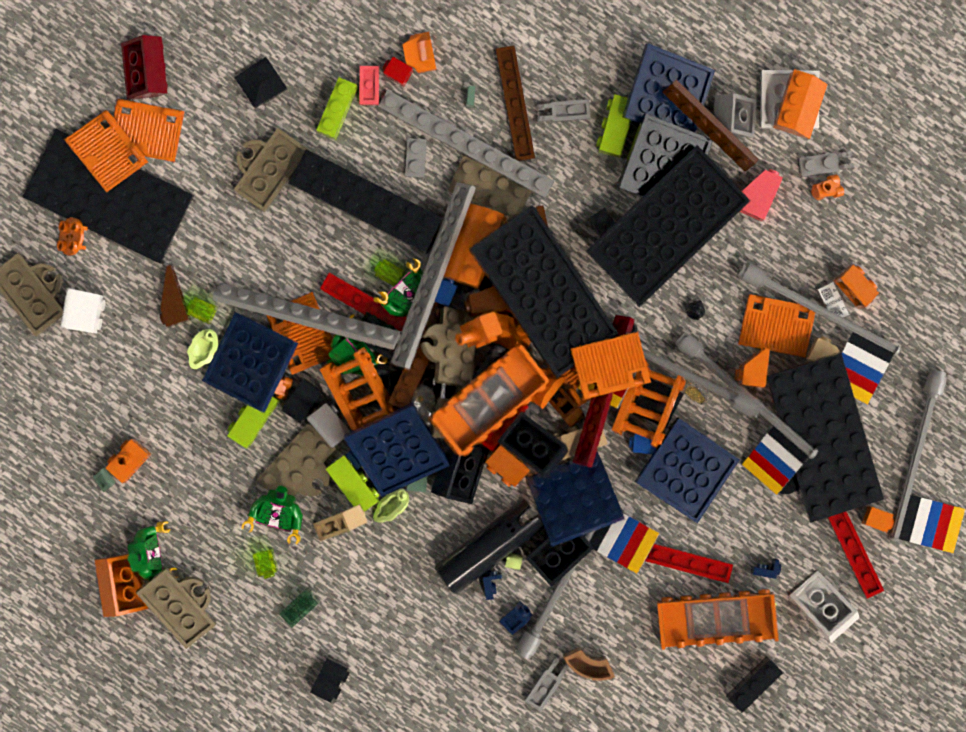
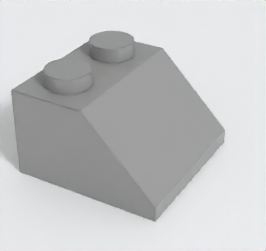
M737 94L715 95L714 116L735 137L754 138L756 100Z
M325 403L311 414L307 420L333 448L344 440V434L351 432V429L346 419L342 420L338 416L340 411L333 403L331 405Z

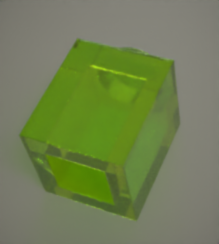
M386 259L383 262L379 261L374 269L377 278L393 287L400 281L405 272Z
M194 297L193 300L189 301L186 309L188 310V315L211 324L218 307L198 297Z
M274 549L253 554L258 577L263 576L264 579L274 577L275 573L279 571Z

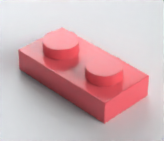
M360 66V105H379V66Z

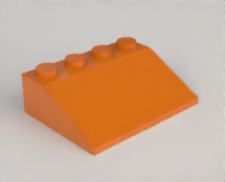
M470 203L443 277L480 290L485 273L469 251V248L505 224L507 220L505 214Z

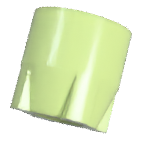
M511 553L506 558L505 567L520 570L523 555Z

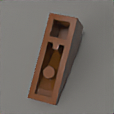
M172 265L166 267L160 307L162 313L159 314L162 324H166V327L169 328L191 321L174 266Z
M560 386L549 403L571 428L585 415Z

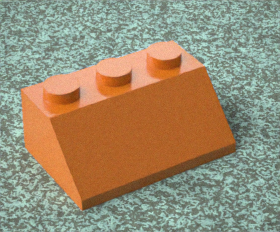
M794 69L790 73L773 128L810 139L827 84L812 74Z
M129 554L95 560L103 617H116L149 609L136 594V591L145 583L138 572H132L128 562Z

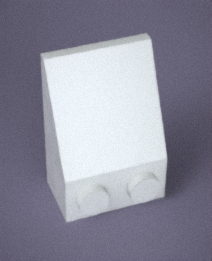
M68 289L61 328L97 333V330H100L102 326L100 313L104 311L106 303L103 300V296Z
M819 571L815 572L789 595L830 643L859 619L858 611Z

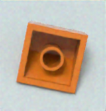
M853 264L833 281L857 309L867 307L879 292L876 290V284L872 280L868 281L865 278V272L862 268Z
M760 349L743 362L739 369L735 370L734 380L742 386L765 387L770 349Z
M502 445L485 461L488 464L486 468L494 475L499 473L502 476L501 481L508 487L511 485L516 487L530 471L526 465Z

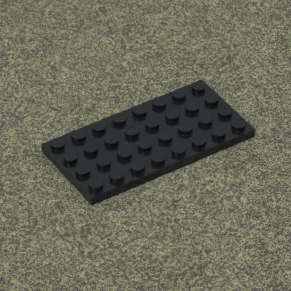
M55 129L25 190L23 198L66 219L71 217L77 218L87 229L161 264L194 195L141 169H138L106 193L64 140L70 135Z
M697 145L587 249L586 253L640 308L751 200Z
M533 205L469 248V251L555 378L560 377L575 366L571 348L611 339L619 334Z
M838 352L767 375V382L778 418L813 449H817L816 456L808 458L795 473L809 522L812 523L884 500L842 353Z

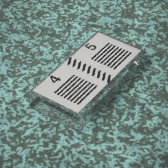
M834 281L816 289L825 309L843 318L850 316Z

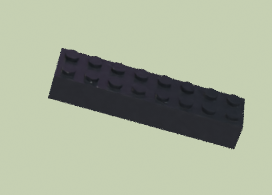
M307 149L289 181L292 187L426 255L432 247L443 221L442 217Z

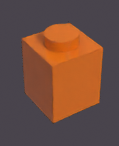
M868 506L862 524L887 533L888 529L891 530L893 527L894 515Z

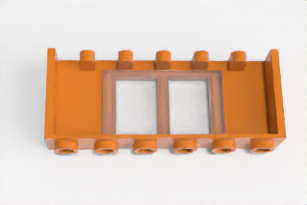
M516 344L428 417V420L456 455L461 456L463 454L465 456L473 450L472 446L477 442L481 443L488 437L487 433L501 427L502 421L505 418L514 416L517 413V408L521 405H527L536 392L539 394L547 387L546 384L550 381L522 345Z
M770 589L758 590V593L739 591V595L723 592L715 597H711V594H701L700 598H692V595L680 596V599L662 597L661 601L657 602L662 650H666V647L677 646V648H684L687 645L702 647L704 644L716 643V645H724L727 642L741 644L743 641L755 640V642H763V640L767 639L779 641L774 592H770Z

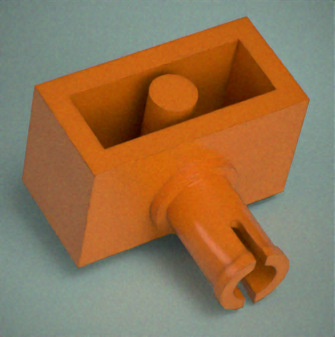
M495 312L480 316L461 325L462 333L456 334L455 340L459 346L467 344L468 348L472 346L480 348L496 341V336L503 332Z
M127 439L120 446L121 451L117 455L113 454L107 461L108 466L106 469L122 484L126 483L151 455L135 439L130 441Z

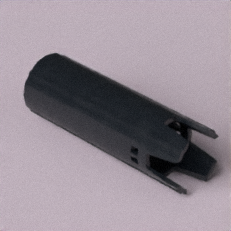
M525 499L507 510L435 565L437 574L453 594H458L544 528V524L539 518L523 526L519 524L518 521L531 509Z

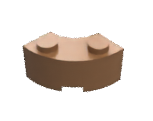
M581 647L563 654L568 666L578 675L597 681L615 677L606 656L599 658L591 657L584 653Z

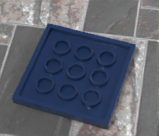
M649 43L645 44L622 118L640 124L644 113L696 133V124L670 101L663 91L674 80H677L704 106L715 70Z
M235 312L202 381L265 413L298 343Z
M413 402L344 434L346 443L382 497L450 466L448 458L435 437H432L430 429Z
M676 418L666 433L662 445H658L634 482L698 524L740 459L681 419Z
M598 451L596 452L592 468L573 463L572 460L555 467L544 477L537 473L526 478L552 547L625 520Z

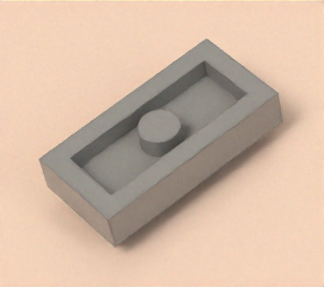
M408 138L405 177H425L427 139Z

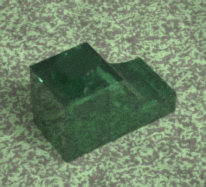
M307 587L279 615L293 628L320 603V600Z

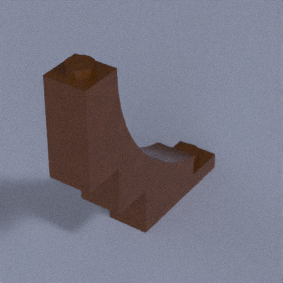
M544 205L536 206V211L548 227ZM494 286L469 294L466 298L467 301H464L465 311L469 312L470 317L486 315L491 312L510 311Z

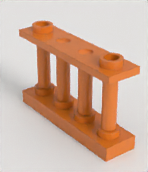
M364 347L354 353L355 359L339 366H336L331 361L319 369L351 431L398 410L387 404L390 396L371 361L370 354ZM359 365L364 376L345 383L340 373ZM369 383L373 393L354 400L349 390ZM378 400L382 410L363 417L358 407Z
M646 361L650 378L673 386L671 394L668 397L643 388V385L628 388L613 424L612 431L622 436L623 431L626 432L627 430L651 439V445L657 448L658 445L663 443L665 438L663 432L678 393L683 391L686 380L680 375H677L675 379L652 371ZM641 371L637 372L634 379L642 377ZM643 395L665 403L666 406L663 414L661 415L637 406L634 403L636 397ZM636 413L658 421L659 425L656 432L654 433L630 424L627 421L629 415Z

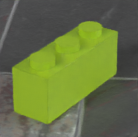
M338 77L316 129L318 134L336 141L358 87L356 84Z
M614 94L613 99L608 100L606 110H609L608 118H603L601 126L604 129L603 136L599 135L596 147H599V153L621 158L631 123L630 120L622 118L628 98Z
M273 396L265 413L249 405H244L238 413L240 417L237 422L233 421L227 429L229 431L227 437L248 449L280 400Z
M343 455L326 468V471L353 507L360 505L365 512L380 501L377 498L380 496L378 491L374 487H369L366 483L368 481L366 475L362 471L359 473L346 455Z

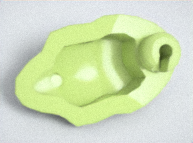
M205 329L193 338L187 350L189 365L192 369H198L204 364L211 362L218 348L216 332L211 329Z
M398 489L383 497L377 504V509L373 516L374 521L378 523L392 521L399 514H402L409 503L408 492L404 489Z

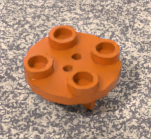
M71 217L59 223L60 232L57 249L65 255L72 256L79 250H86V246H82L84 231L88 229L82 225L79 219Z

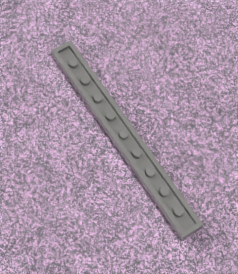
M389 90L386 91L378 105L380 109L544 199L554 184V180Z
M456 183L393 354L391 363L410 369L476 189L472 185Z
M220 283L213 293V300L391 350L394 349L400 338V331Z

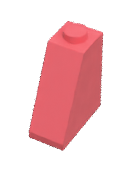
M772 169L763 171L742 190L751 201L740 212L759 221L765 220L783 177L779 176V173Z

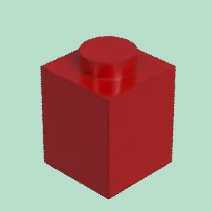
M395 57L387 60L382 68L385 77L402 87L406 85L413 73L412 67Z

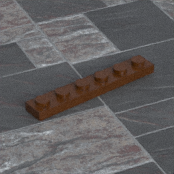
M515 45L496 48L515 158L519 162L535 159Z
M674 80L665 88L663 93L690 118L743 171H747L757 163L759 159L680 82Z
M437 302L434 303L424 331L435 324H439L440 308L443 305ZM421 337L410 369L403 368L387 402L388 405L400 409L410 403L429 362V359L423 353L421 344L428 342L433 346L434 342L430 337Z

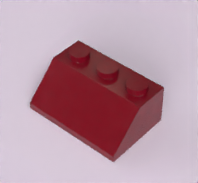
M141 35L121 43L127 100L159 97L168 94L162 37Z

